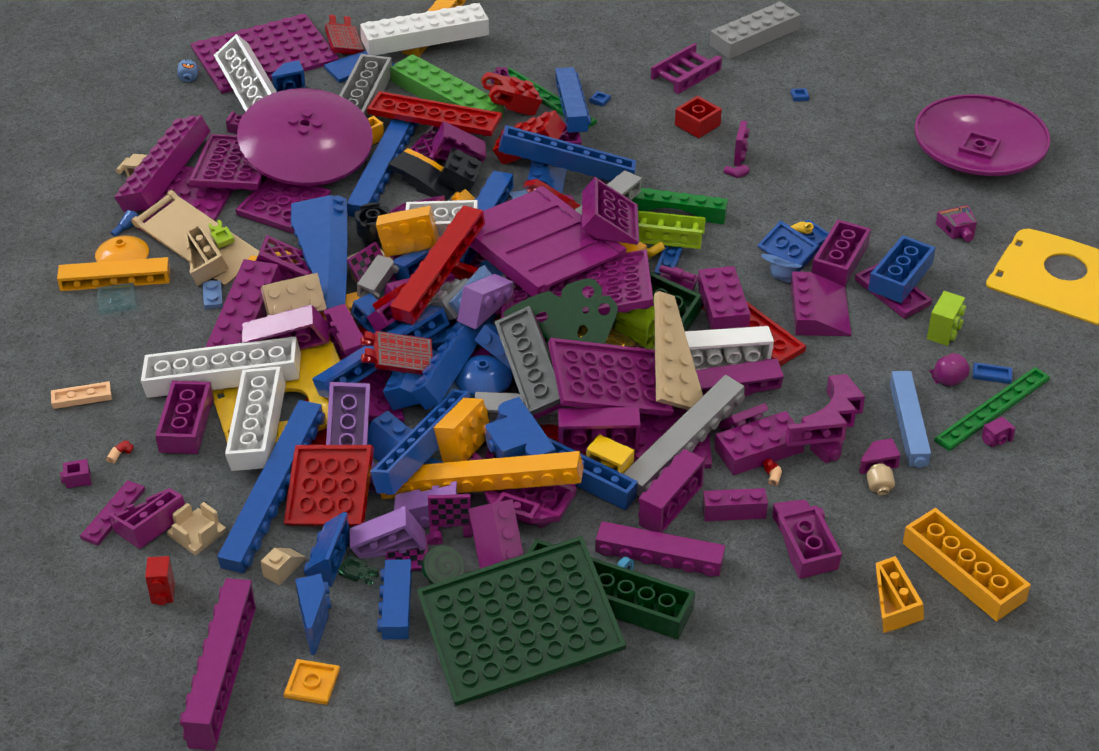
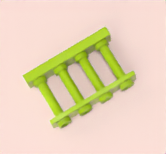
M638 211L639 242L646 244L662 242L665 246L701 249L706 218Z

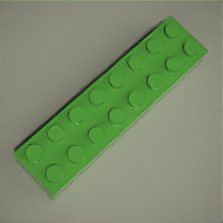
M413 54L390 67L391 82L422 99L502 113V118H504V105L493 103L488 96L489 94Z

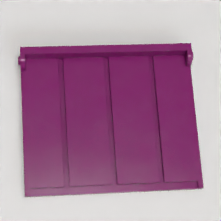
M543 186L535 188V191L484 210L483 214L486 224L470 245L471 248L532 297L549 291L550 286L626 254V248L618 242L596 239L592 235H587L582 230V215Z

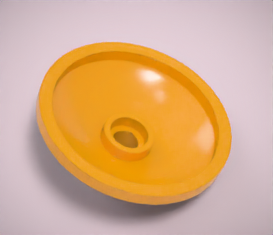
M128 235L117 236L102 243L95 253L96 262L147 259L149 247L140 238Z

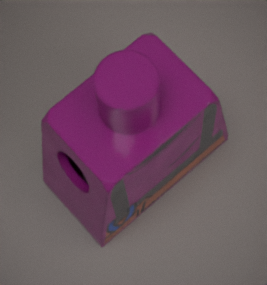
M968 205L938 211L936 225L950 238L962 237L966 242L973 240L977 222Z

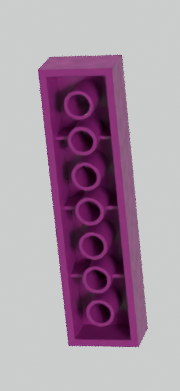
M191 115L184 119H175L171 127L165 131L163 137L157 141L158 143L155 147L150 149V153L142 159V163L134 169V173L126 179V183L118 189V193L114 196L123 212L127 210L135 212L147 210L157 202L211 132L202 115Z
M226 578L223 587L219 589V602L214 605V618L208 624V637L204 639L202 646L203 654L198 657L197 673L192 676L191 693H187L186 709L180 715V726H183L184 730L183 739L186 740L188 748L216 750L256 610L252 580Z

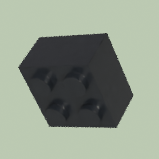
M452 147L443 163L437 181L458 192H462L464 189L470 192L477 179L482 162Z

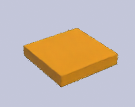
M297 659L283 694L284 698L328 705L340 666Z

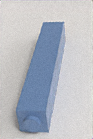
M892 371L890 387L908 466H915L917 468L929 466L931 451L912 372Z

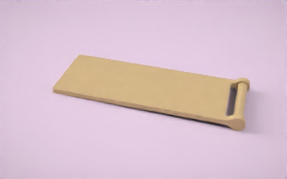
M172 190L167 192L164 198L141 215L131 219L135 227L141 228L187 261L188 250L186 248L184 231L200 222L213 241L209 223L212 226H218L216 221L180 198ZM173 201L171 204H169L167 207H165L163 210H161L147 222L143 223V221H145L147 218H149L151 215H153L167 203ZM232 232L231 234L235 242L218 249L229 269L213 277L216 281L221 280V284L224 286L235 280L243 259L248 260L251 255L258 256L259 253L257 249Z

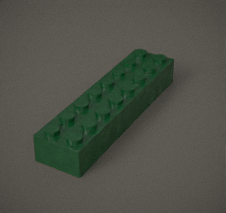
M535 539L527 553L554 544ZM591 557L616 619L679 640L694 609L695 591Z

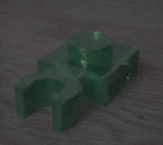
M351 555L346 558L338 569L340 576L355 582L361 578L368 585L373 584L371 575L379 576L377 568L368 567L366 561Z

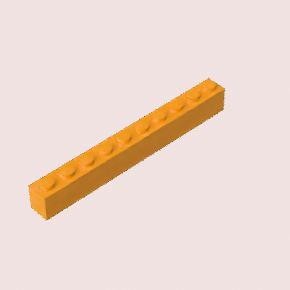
M580 451L423 464L395 494L387 495L380 493L382 499H394L397 494L419 489L421 492L432 490V486L436 485L439 488L450 486V482L457 481V493L581 483L584 466Z

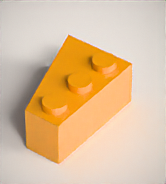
M896 556L877 562L876 578L883 633L924 620V604Z

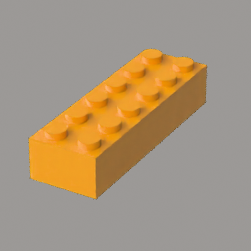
M937 508L932 509L905 527L902 544L996 622L1027 601L1031 584Z

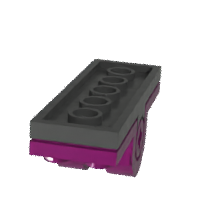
M527 306L495 321L522 401L534 419L563 407L559 398L550 350L545 343L531 307Z

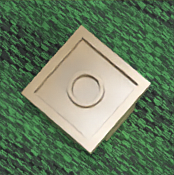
M205 502L200 504L201 509L197 508L193 512L191 505L188 503L174 512V524L167 531L169 537L195 556L227 532L226 527L219 522L217 511Z

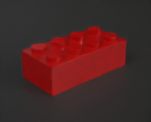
M554 110L552 112H545L537 118L532 117L527 122H520L514 127L559 139L566 125ZM502 130L492 151L499 161L506 165L521 159V157L499 151Z

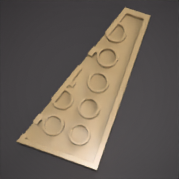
M658 291L654 294L656 401L689 410L703 397L675 296Z

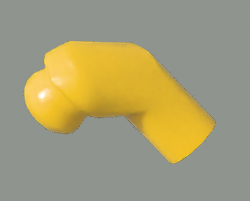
M798 222L790 226L802 234H809L814 228L811 222Z
M662 242L647 248L648 259L665 250Z

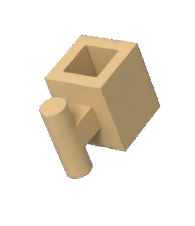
M132 154L130 158H125L116 169V173L121 174L125 171L127 177H130L134 173V169L142 163V159L147 155Z

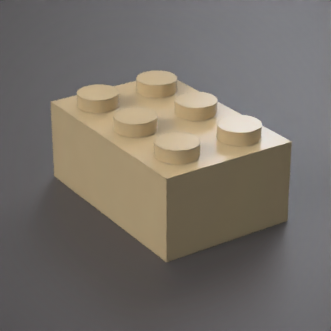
M318 273L263 285L260 288L267 316L283 313L287 310H294L306 305H313L318 312H323V310L327 309Z

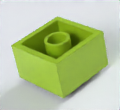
M943 291L931 312L927 334L928 340L946 346L951 341H955L958 333L957 330H961L964 322L961 317L964 316L967 307L964 305L965 297Z

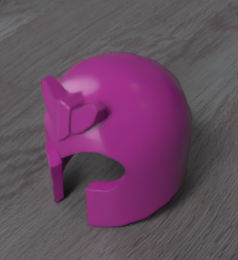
M950 353L940 358L936 362L934 369L929 370V372L932 374L935 384L941 383L945 386H955L967 378L969 375V365L960 354Z

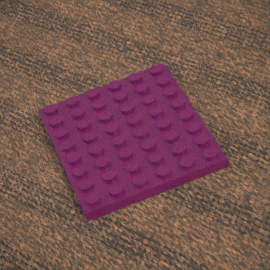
M298 14L294 17L283 18L279 21H271L267 24L256 25L252 28L241 29L233 33H226L225 35L190 43L191 49L221 94L234 90L214 54L236 34L250 45L270 81H272V74L283 63L299 60L305 72L339 60V57L336 53H332L330 45L306 14Z
M647 249L628 252L550 286L549 290L561 297L562 289L567 284L591 278L601 286L602 296H610L615 301L618 307L617 312L626 313L634 309H648L654 306ZM505 274L502 275L503 278H506V279L512 281V280H511L509 277H507ZM514 281L512 296L501 306V318L506 317L503 313L507 309L532 297ZM585 286L583 288L582 294L585 298H591L594 295L593 287ZM603 303L598 307V312L605 316L609 314L610 306ZM584 307L582 309L583 313L587 314L589 312V308ZM544 311L536 315V319L539 322H544L548 318L547 312Z

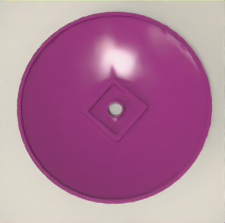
M308 88L288 89L263 97L246 110L237 130V142L240 152L251 167L275 181L300 186L323 185L338 181L352 174L368 158L373 140L371 125L365 114L355 104L334 93Z
M963 94L939 99L926 106L919 113L914 127L915 138L919 146L931 158L949 168L975 175L1002 176L1023 172L1040 163L1046 156L1050 146L1049 131L1044 122L1035 113L1018 103L989 95Z

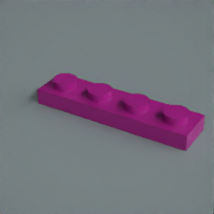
M127 480L81 533V540L99 546L113 529L108 514L112 512L118 514L128 510L127 506L134 504L144 493L145 486Z

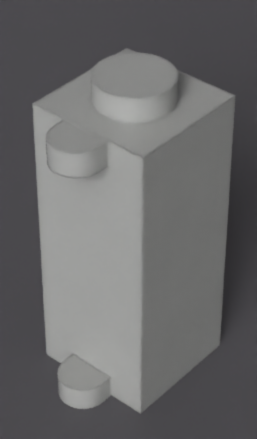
M377 255L357 283V296L363 297L371 293L376 299H379L381 291L392 275L398 272L399 267L394 265L393 260Z

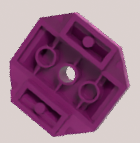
M575 484L484 491V498L488 504L513 499L516 519L518 521L543 528L552 522H560L576 495Z

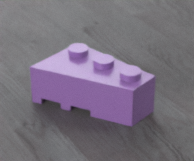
M493 274L464 286L457 321L477 329L510 299L513 293V281Z
M457 481L450 482V486L441 488L438 485L432 486V490L423 492L419 489L395 495L394 511L406 507L421 527H430L428 495L457 494Z
M402 507L350 528V548L359 558L386 556V552L397 550L400 553H406V549L412 548L426 550L425 530L406 507Z

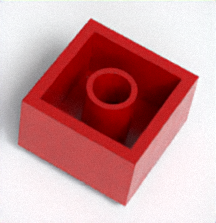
M696 96L675 109V125L700 138L721 125L722 109Z

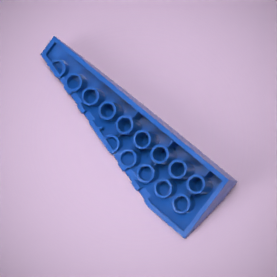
M328 195L292 203L290 225L295 230V237L299 239L298 244L303 249L302 254L309 270L312 271V274L318 273L326 308L329 309L344 304L346 301L347 198Z

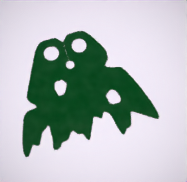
M589 278L567 284L562 289L561 297L550 291L537 294L507 309L503 315L508 316L527 306L531 307L535 316L543 311L547 312V320L544 322L537 320L543 338L547 339V346L550 338L605 344L616 318L618 307L610 296H602L601 286L594 279ZM585 286L593 287L594 295L591 298L583 296L582 290ZM603 303L610 306V312L605 316L598 312V307ZM584 307L589 308V312L587 314H584L582 311ZM581 325H585L588 331L579 338L577 335L578 329Z

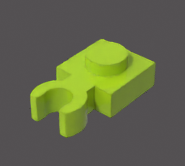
M217 220L218 226H212L209 223L211 237L218 249L235 242L228 227H223L221 220Z

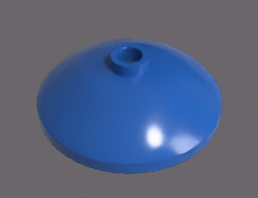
M477 355L468 358L457 375L455 384L459 390L470 391L472 397H475V392L503 393L511 385L512 370L495 356Z

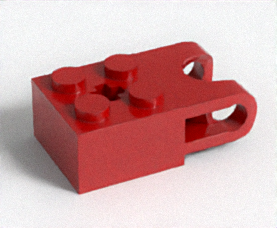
M492 72L485 73L481 78V84L484 89L490 91L488 96L491 101L504 105L507 110L532 116L536 114L543 101L533 86L534 84L528 80L522 81L516 77H507ZM489 79H493L494 83H486V81Z

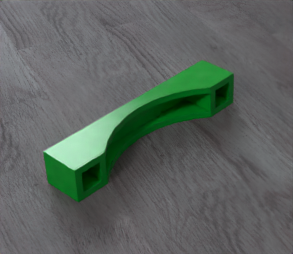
M641 188V192L631 200L637 204L638 211L674 208L684 210L697 217H705V222L725 224L728 199L721 197Z

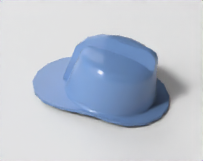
M761 254L763 259L770 262L772 276L783 282L790 283L792 272H796L797 268L802 267L800 264L791 263L774 255Z

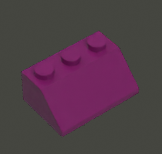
M513 499L468 509L480 569L524 555Z

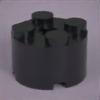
M367 203L362 205L358 212L356 210L357 235L364 243L380 241L376 222L378 216L391 213L387 206L382 207L380 203Z

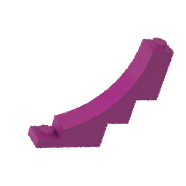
M847 374L828 376L826 393L831 401L827 406L814 414L802 417L800 424L787 425L785 438L787 446L845 441L846 427H854L855 414L863 413L865 400L864 394Z

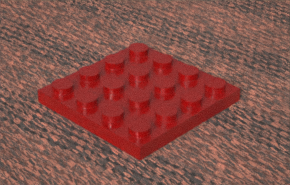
M295 445L284 524L287 526H324L327 521L342 512L348 514L349 527H355L364 523L374 447L372 445Z

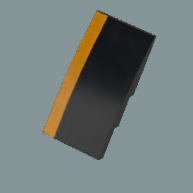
M407 148L388 163V169L402 174L403 181L416 185L417 192L430 197L444 195L445 201L456 192V190L437 181L442 168L441 165Z

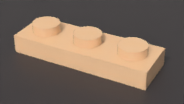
M110 381L51 390L53 409L112 400Z

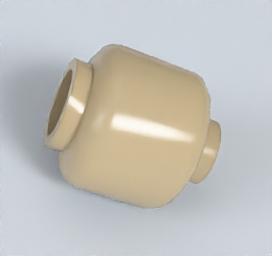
M885 464L871 466L867 472L870 491L877 492L878 495H887L895 487L892 469Z

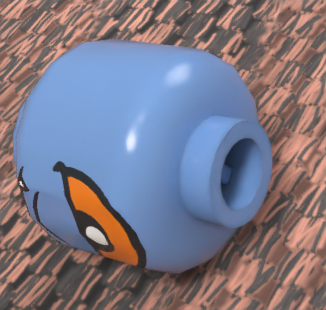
M190 59L182 60L178 64V78L184 82L195 81L198 77L197 63Z

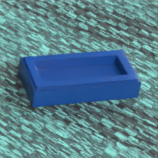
M974 363L972 379L1011 384L1012 368Z

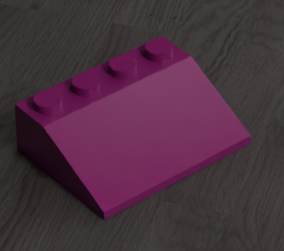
M594 177L582 191V230L587 235H592L596 239L637 245L639 243L638 206Z
M792 272L790 288L795 335L851 336L845 286L812 272Z

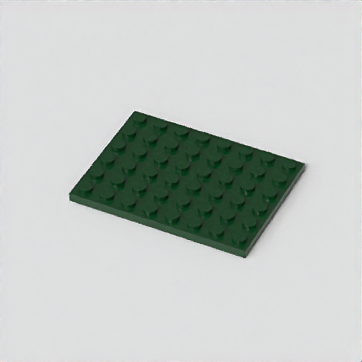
M583 536L417 589L455 706L626 649V643Z

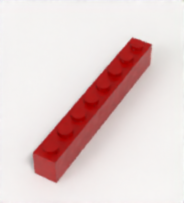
M463 205L460 211L456 213L455 218L448 224L433 248L429 250L426 258L420 263L415 273L411 275L407 284L402 287L396 299L392 301L390 307L395 320L412 325L415 324L486 224L483 210Z

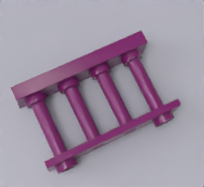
M693 43L652 66L651 79L654 80L661 76L674 84L673 92L680 94L720 71L722 57L717 55L708 60L696 53L697 44ZM693 58L702 64L698 66L689 60ZM681 64H683L684 66H686V67H688V68H690V69H692V70H690L689 72H687V71H685V70L679 68L678 66L681 65ZM672 70L673 72H675V73H677V74H679V75H681V76L678 77V78H675L674 76H672V75H670V74H668V73H666V72Z

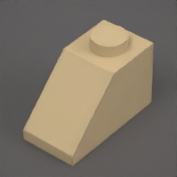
M274 548L261 560L263 577L281 585L307 557L291 548Z

